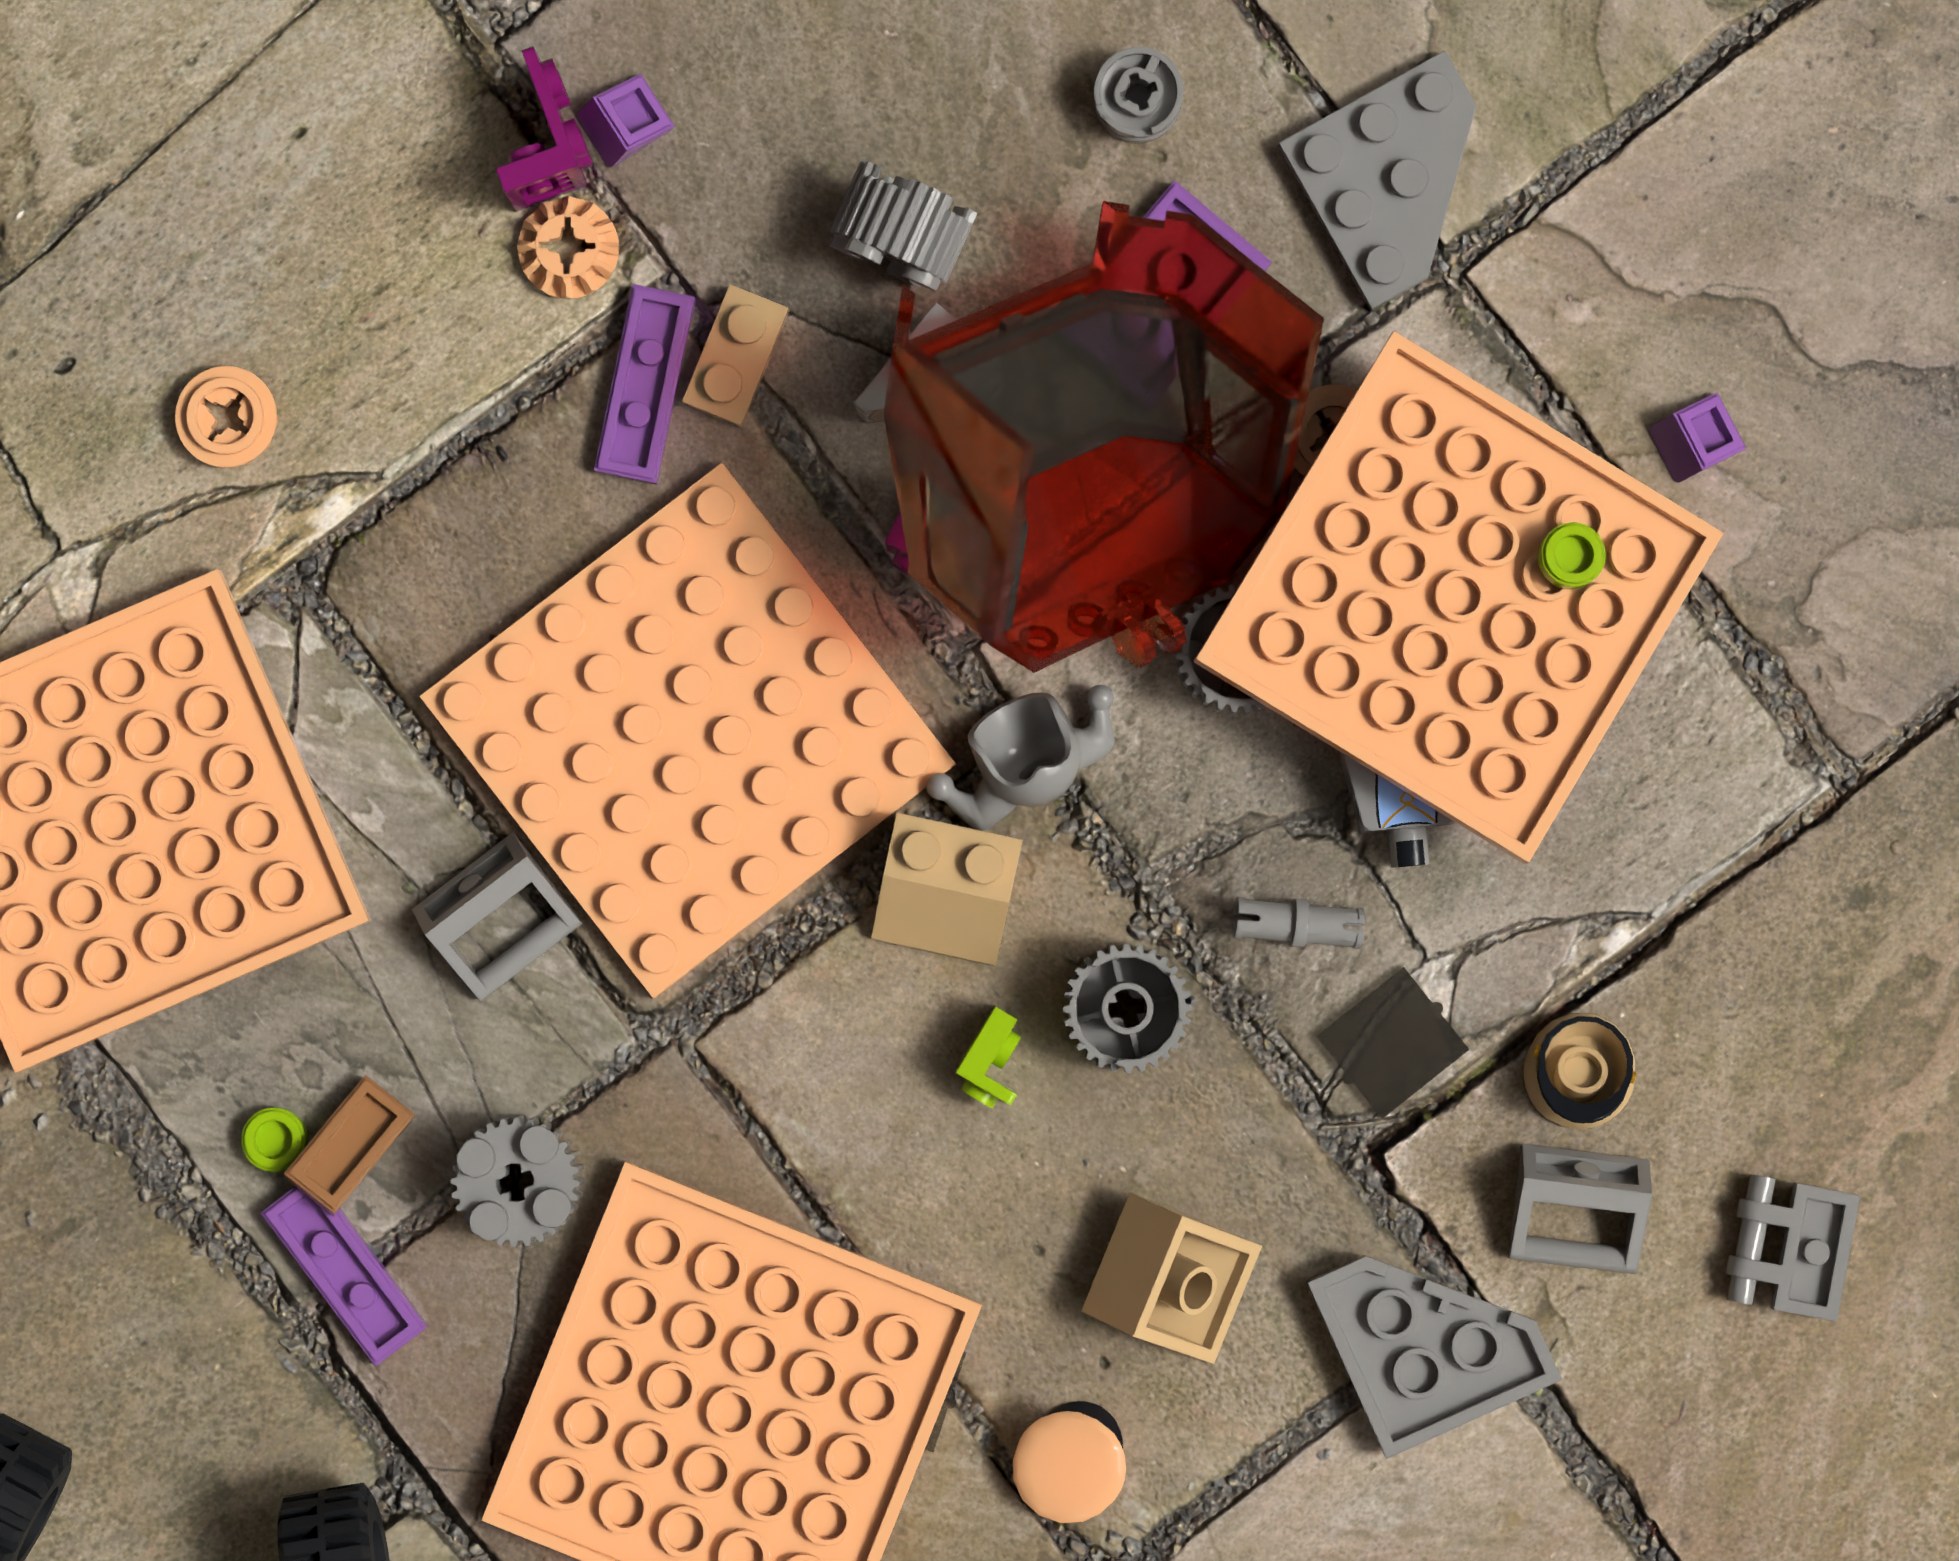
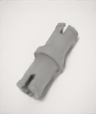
M1237 897L1235 900L1233 916L1252 917L1254 921L1237 920V922H1232L1233 938L1240 939L1243 937L1288 941L1289 947L1297 948L1305 947L1306 943L1352 947L1353 949H1361L1364 931L1344 929L1343 926L1359 927L1360 924L1364 925L1365 911L1363 908L1349 909L1309 904L1307 899L1296 898L1292 902L1247 900L1243 897Z

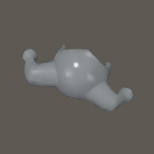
M1095 685L1089 689L1087 700L1092 708L1089 724L1083 729L1072 727L1067 715L1055 697L1048 693H1031L999 705L976 722L968 734L970 748L983 776L982 783L976 793L967 794L955 789L951 777L943 773H936L930 776L926 784L927 793L936 800L944 801L960 819L980 831L993 827L1018 805L1039 806L1056 800L1070 788L1079 770L1099 761L1114 747L1115 739L1109 708L1114 700L1112 690L1106 685Z

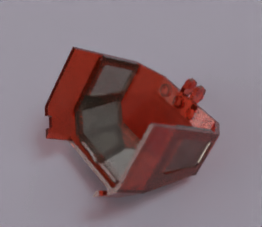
M1103 201L1091 264L910 340L915 293L904 284L902 286L883 415L909 559L908 574L991 647L1033 673L1109 637H1112L1118 654L1125 660H1129L1130 664L1140 668L1152 663L1154 657L1157 656L1155 645H1159L1161 650H1165L1166 653H1173L1181 649L1182 645L1187 642L1186 627L1183 626L1182 620L1178 619V615H1173V611L1170 608L1227 582L1285 510L1324 317L1194 214L1166 210L1165 220L1162 221L1129 216L1130 205Z

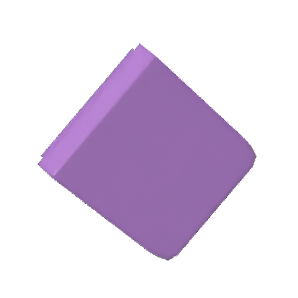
M641 74L592 97L577 116L579 123L608 167H613L623 162L675 127Z
M1718 392L1671 414L1649 428L1650 435L1672 478L1678 483L1747 449Z

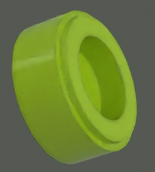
M1577 522L1564 523L1554 528L1543 538L1538 549V565L1543 576L1551 584L1562 589L1572 590L1586 586L1598 577L1606 560L1605 546L1599 534L1591 527Z
M282 1107L266 1108L255 1113L247 1121L242 1132V1147L246 1157L253 1165L265 1171L276 1172L288 1169L308 1145V1131L303 1120L295 1112Z

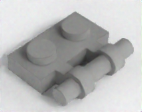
M1751 1174L1746 1199H1739L1736 1217L1742 1218L1736 1255L1729 1254L1725 1274L1732 1276L1727 1300L1752 1305L1757 1280L1774 1283L1771 1309L1837 1322L1861 1195L1794 1182L1789 1207L1771 1204L1776 1179ZM1767 1223L1785 1227L1778 1264L1761 1261Z

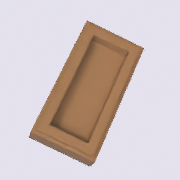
M365 1075L286 1170L284 1177L334 1217L412 1122L415 1114Z

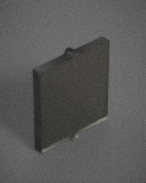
M1404 967L1316 1036L1344 1071L1342 1075L1343 1081L1347 1084L1353 1083L1381 1119L1469 1050L1442 1016V1004L1439 1002L1432 1003Z

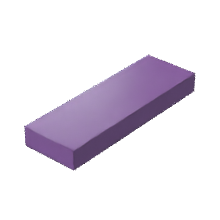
M632 284L594 467L596 473L658 485L696 302L694 296Z
M295 1186L261 1212L262 1216L375 1366L429 1327L341 1208L333 1217Z

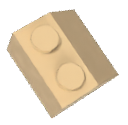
M897 813L871 939L996 966L1023 840Z
M1129 1193L1081 1312L1133 1337L1214 1364L1262 1245L1168 1206Z

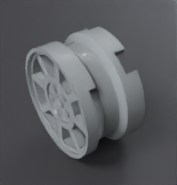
M1131 47L1115 53L1102 65L1095 81L1093 105L1097 119L1109 134L1127 143H1147L1162 137L1176 122L1183 101V82L1177 67L1168 57L1151 48Z

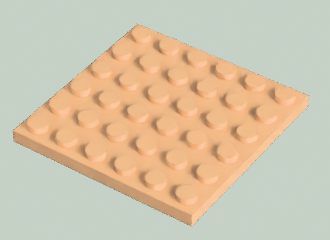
M1393 331L1193 662L1523 864H1527L1536 852L1724 533ZM1577 522L1591 527L1599 534L1605 546L1606 560L1598 577L1586 586L1572 590L1562 589L1551 584L1543 576L1538 565V549L1543 538L1554 528L1564 523Z
M723 463L712 469L419 696L653 999L666 991L925 790L930 776L936 773L945 774L956 765L951 756Z
M216 569L0 662V1039L15 1073L27 1070L371 921L222 570Z
M626 1161L481 1521L581 1561H880L969 1340L982 1303Z

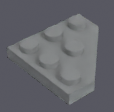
M1446 50L1278 144L1280 152L1370 312L1425 282L1430 272L1477 106Z
M1366 1255L1306 1281L1386 1459L1562 1380L1536 1321L1521 1314Z

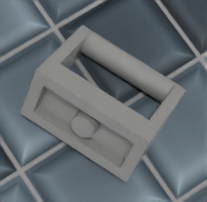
M513 832L411 909L424 935L480 1001L484 1000L583 924ZM532 882L556 913L480 971L476 972L454 941Z
M1522 1144L1508 1259L1636 1274L1652 1198L1649 1159ZM1533 1201L1628 1213L1625 1245L1624 1247L1527 1236Z

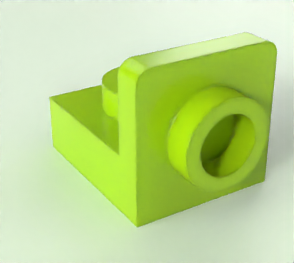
M995 1005L955 1070L957 1074L966 1079L960 1090L991 1109L994 1108L998 1099L1011 1106L1017 1097L1015 1091L986 1075V1072L991 1064L1002 1069L1021 1039L1020 1035L1011 1031L1017 1022V1018Z

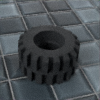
M0 1413V1561H25L45 1527L66 1484L71 1470L72 1450L4 1413Z
M364 1483L284 1496L277 1524L279 1561H390L381 1514L374 1496Z

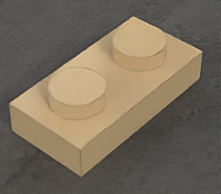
M730 284L682 403L742 428L789 314V308Z

